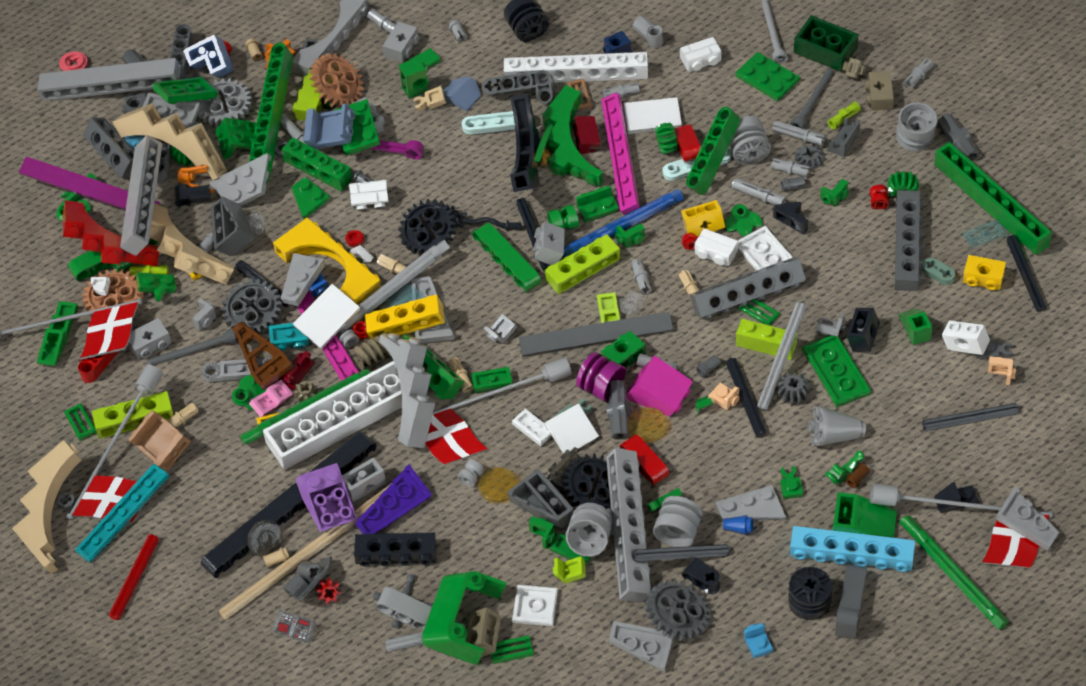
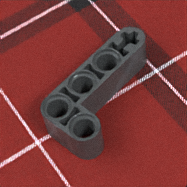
M545 70L488 78L482 84L483 91L490 96L536 90L538 101L545 106H549L556 98L553 76ZM547 75V82L542 84L540 82L541 77ZM525 78H530L528 86H523ZM512 80L513 86L510 89H506V82ZM491 84L495 86H500V88L493 87L492 91L488 89L489 87H491ZM545 93H550L548 101H543L542 99Z
M846 566L840 606L837 611L835 636L856 639L867 575L866 567Z

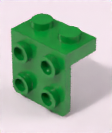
M224 117L220 126L216 129V137L218 138L219 149L223 158H231L237 147L251 149L256 127L255 122Z

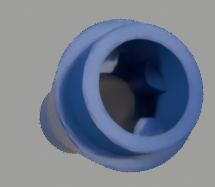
M743 515L724 518L723 520L724 530L745 535L753 532V517Z

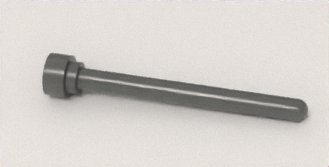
M829 68L826 70L799 116L794 117L789 125L804 129L806 125L805 119L831 78L833 69Z
M233 328L226 330V333H222V336L151 358L147 361V364L154 366L222 343L235 344L237 340Z

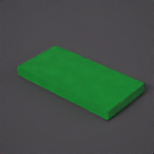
M831 335L802 347L803 353L836 407L871 394V389L839 337Z

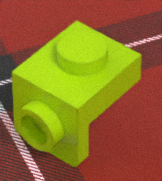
M580 556L563 562L558 557L554 558L553 573L555 577L563 583L585 578V559Z

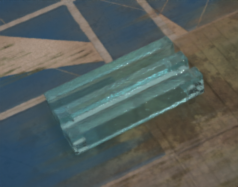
M998 220L963 232V236L966 237L971 248L1006 235ZM995 226L997 227V228H995V229H993V230H990V231L987 230V229L992 228V227H995ZM978 232H981V234H979V235H976V236H973V237L970 236V235L976 234V233H978Z

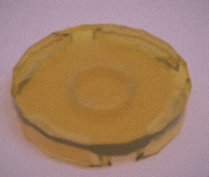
M644 407L640 411H635L629 418V431L632 436L639 435L644 442H654L665 435L667 419L660 410L653 407Z
M496 467L482 474L479 478L478 488L484 500L495 504L505 503L510 500L507 492L518 483L512 471Z

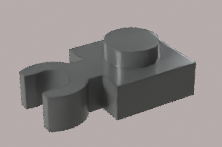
M990 340L984 354H979V360H989L990 356L999 357V355L1006 358L1012 357V351L1005 350L1011 349L1012 343L1006 342L998 345V340Z

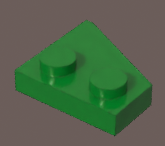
M303 177L291 187L302 219H306L330 200L328 194L306 177Z

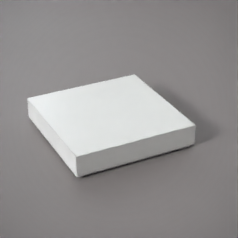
M579 403L545 422L547 429L565 457L599 437Z
M517 585L512 623L553 626L558 588Z

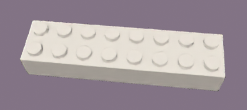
M394 361L264 429L265 442L282 468L286 470L402 408L400 379Z

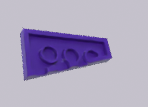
M408 464L402 473L394 479L392 484L384 490L379 498L356 521L355 525L362 534H377L431 498L432 494L410 464Z

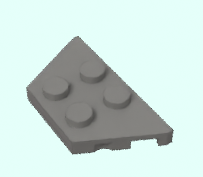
M262 155L209 183L221 197L223 196L242 206L265 195L266 181L269 174L267 165L268 161H271V155Z

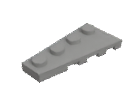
M430 277L413 278L411 280L413 301L437 294ZM445 314V323L415 331V338L420 339L421 343L454 340V335Z

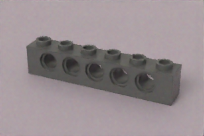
M897 190L895 290L918 291V285H922V273H919V270H922L923 258H919V254L922 255L923 243H919V240L923 239V228H919V225H923V213H920V210H923V199H920V191Z
M793 257L689 295L696 316L707 319L713 317L715 312L720 311V313L730 311L732 306L738 305L740 307L747 305L749 300L764 299L766 294L771 292L773 294L783 292L785 287L790 286V288L800 286V282L806 279L800 259ZM782 272L786 273V278L784 281L780 280V275ZM768 278L769 284L764 288L763 280ZM750 284L751 291L746 294L745 287ZM733 290L734 297L729 300L727 295ZM712 297H716L717 302L714 306L710 305V300Z

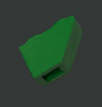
M916 308L898 314L913 345L931 340L932 325L925 311Z

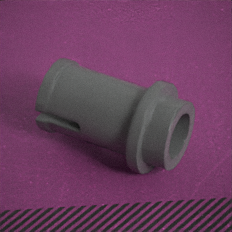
M355 170L351 175L353 183L374 181L364 175L361 170Z
M803 176L790 179L785 177L784 180H781L782 191L789 192L792 189L805 188Z
M713 355L704 363H699L696 371L701 377H707L709 372L721 365V361L716 355Z

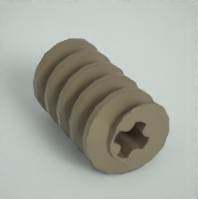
M376 336L374 340H368V344L362 343L361 347H354L355 358L362 370L365 369L364 363L371 366V359L377 363V356L382 360L385 359L384 353L391 356L388 350L379 342L380 336Z

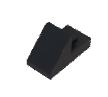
M801 202L778 204L773 207V218L803 235L808 231V219L803 215H799L801 213Z
M952 482L934 496V499L979 504L973 485L957 489L955 482ZM936 503L940 514L966 508L964 506Z

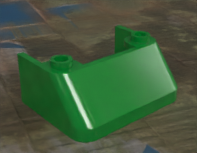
M477 571L444 576L421 636L423 645L432 650L477 665L484 652V648L465 642L467 637L466 628L454 622L465 589L500 599L507 582Z

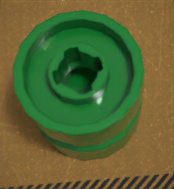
M573 204L562 207L561 211L555 209L547 212L550 224L563 229L567 228L568 230L579 227L578 216Z

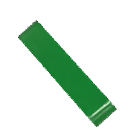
M722 107L717 112L687 176V187L699 195H703L709 190L740 124V116L729 107Z
M489 222L472 232L474 240H478L480 246L492 255L490 257L502 266L505 273L514 278L513 281L525 290L523 292H527L541 283V278L535 269Z
M149 238L148 244L156 245L157 241ZM88 251L72 259L68 264L69 270L78 282H82L81 280L86 277L90 278L98 274L100 270H106L113 266L111 263L101 262V252Z

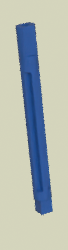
M676 189L671 193H667L564 246L562 258L564 259L566 256L572 255L580 248L591 244L597 238H601L606 234L609 237L616 234V226L618 225L623 230H626L684 199L681 190Z

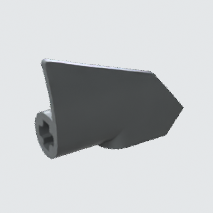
M329 556L318 564L310 561L301 562L297 569L298 575L295 574L283 587L284 591L295 600H304L329 571L333 558Z

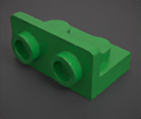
M610 185L576 197L577 209L585 223L619 212V207L612 196Z

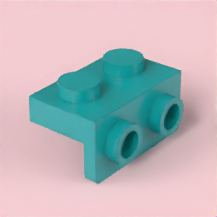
M293 323L269 326V342L281 351L286 350L287 347L301 349L305 345H309L308 337L296 329Z

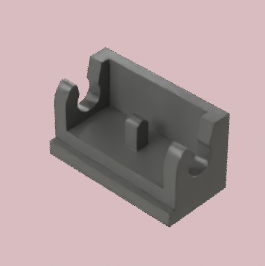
M846 117L844 125L835 139L830 142L827 151L845 157L860 133L861 120L856 119L853 124H850L849 117Z

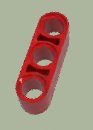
M692 125L675 127L678 149L683 161L695 160L701 147Z
M119 351L82 359L78 365L82 381L92 383L97 380Z
M636 434L619 445L620 449L637 452L639 472L646 480L649 479L652 486L670 475L667 466L639 435Z

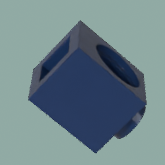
M619 31L604 38L603 52L604 54L631 53V41L623 31Z

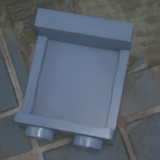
M347 103L342 104L341 110L319 114L314 108L307 109L304 142L314 149L351 143V136L353 135L352 126L355 118L353 109Z

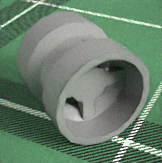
M470 459L465 464V469H462L457 477L462 483L473 487L477 482V478L481 477L485 470L480 463Z

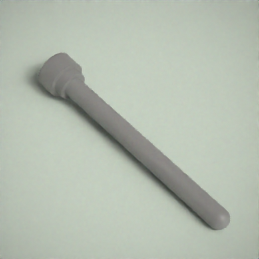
M762 0L761 3L774 48L772 54L773 61L778 64L785 63L788 59L787 54L781 49L768 0Z

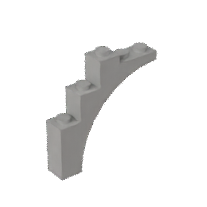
M395 333L380 335L379 342L392 356L400 379L402 417L398 441L407 447L424 448L435 403L426 396L431 375L424 371L425 368L422 367L427 346L420 343V339L413 337L406 340L401 339L400 335Z

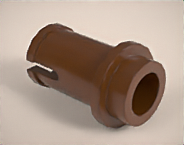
M863 463L860 464L852 474L847 475L846 483L851 488L859 487L861 481L870 473L868 466Z

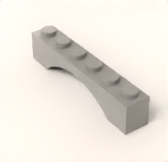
M341 0L340 17L336 26L323 40L298 52L292 61L293 72L305 77L308 75L309 70L312 69L311 66L315 60L323 54L326 56L328 53L332 54L334 51H337L343 39L346 40L350 31L358 26L362 16L367 15L369 10L367 0Z

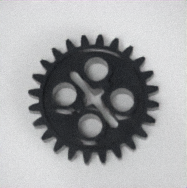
M427 199L426 204H424L420 200L419 206L413 204L414 209L408 208L409 214L402 215L405 221L399 222L403 226L398 228L401 233L399 237L402 240L401 243L406 245V249L411 250L413 254L418 253L421 256L442 240H445L446 243L448 240L454 241L451 235L457 234L454 228L458 227L456 224L457 218L449 205H445L443 201L438 202L434 199L431 203ZM421 216H423L425 221L428 223V226L434 233L436 239L433 240L431 234L428 232V229L422 222L420 218Z
M586 454L584 460L580 456H578L576 461L572 460L562 477L564 478L562 485L566 486L563 489V493H569L566 500H573L571 506L596 503L605 509H611L609 481H605L602 478H608L607 461H604V455L597 459L596 454H593L592 458ZM596 470H599V476L595 484V490L593 492L592 499L590 500L589 495L593 487V480L596 476ZM583 471H587L591 475H586ZM579 488H583L586 492H581ZM597 494L603 495L605 499L600 498Z

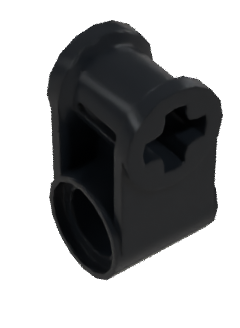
M694 558L681 573L685 580L688 579L692 582V585L697 586L708 594H715L720 590L719 573L698 558Z

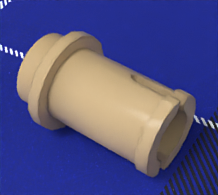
M248 39L245 42V48L249 51L252 60L262 59L263 54L258 47L259 43L255 39Z
M279 547L280 550L263 556L267 568L290 558L286 548Z

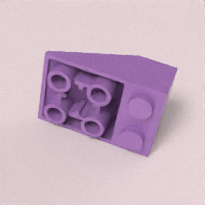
M337 463L300 475L295 479L301 497L320 532L357 520Z

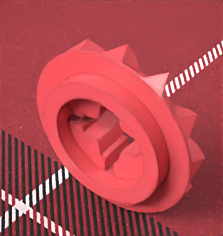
M69 52L60 59V69L63 71L85 69V66H88L87 57L81 52ZM70 62H72V63L77 62V65H74V64H73V65L71 66Z

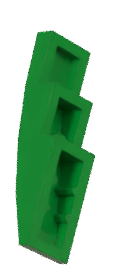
M59 301L56 313L52 315L51 320L74 315L77 313L79 306L77 303ZM75 318L51 323L49 329L46 328L37 364L57 365Z

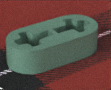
M927 258L923 261L922 271L924 274L943 285H950L954 282L955 271L934 258Z

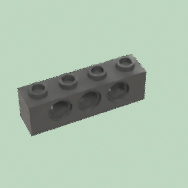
M91 117L83 136L120 178H130L134 149L123 137H120L119 133L105 118Z

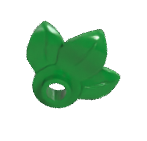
M742 204L733 206L731 215L725 221V228L728 233L737 230L743 237L751 234L753 227H762L760 216L755 212L749 211ZM737 211H742L743 214L740 215L737 213Z
M252 375L245 376L240 380L238 388L232 392V401L238 406H245L247 409L255 411L249 403L255 397L266 392L267 388L263 390L259 384H254ZM244 395L245 398L240 400L238 396Z

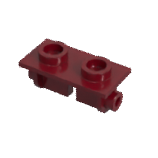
M308 351L299 352L291 362L294 367L280 377L278 381L282 380L286 386L295 390L296 384L299 385L315 364V361L310 358L311 354Z

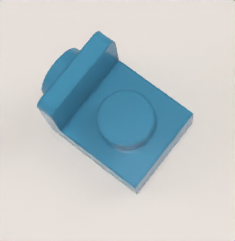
M763 623L752 624L744 630V640L753 658L773 652V648L765 634Z

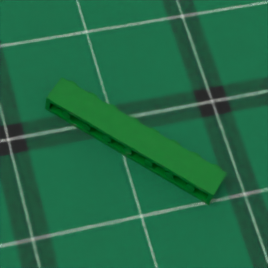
M948 142L935 151L934 165L1012 235H1016L1018 240L1033 254L1038 255L1050 246L1052 232L953 144Z

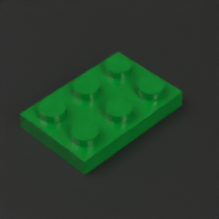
M756 52L735 72V77L777 102L800 80V76L759 52Z
M203 77L153 82V90L169 104H176L182 101L193 102L199 99L209 100L210 98L217 97V90Z
M368 99L348 105L353 109L355 118L352 126L353 135L351 136V143L342 144L345 155L348 156L381 145Z

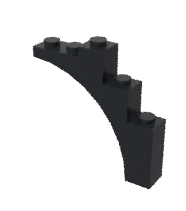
M529 93L510 97L516 134V162L514 170L510 174L514 192L541 186L537 167L541 166V162L533 161L541 140L539 131L536 129Z

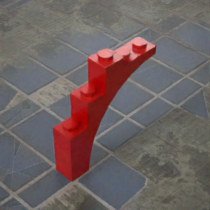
M65 200L62 215L63 237L81 239L82 249L101 252V262L120 265L121 261L157 266L159 258L158 246L147 244L135 256L120 248L122 236L105 229L88 215L84 203Z

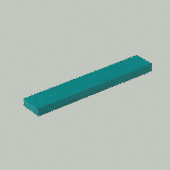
M153 463L79 544L75 552L91 563L169 478V474Z

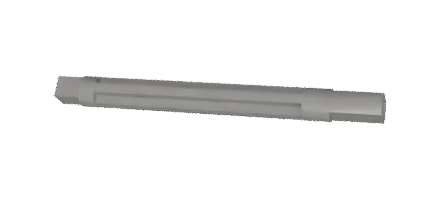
M442 240L436 246H432L358 305L360 310L339 333L342 334L354 323L362 320L365 314L372 312L441 257L442 253L450 248L446 241Z

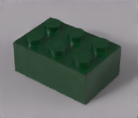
M810 15L794 38V53L842 72L844 61L849 62V59L858 49L859 34Z

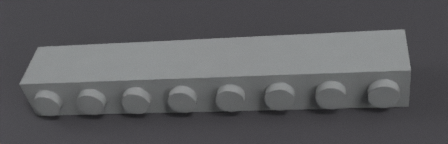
M176 58L43 73L39 76L37 91L42 100H60L153 89V82L179 80L181 69Z
M146 135L134 150L120 248L135 256L149 243L162 143L149 135Z

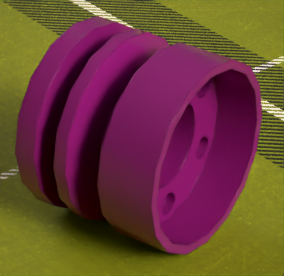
M593 352L583 362L577 375L576 386L589 394L593 393L596 398L607 403L609 402L608 384L612 380H624L626 368L615 361L609 362L607 357Z

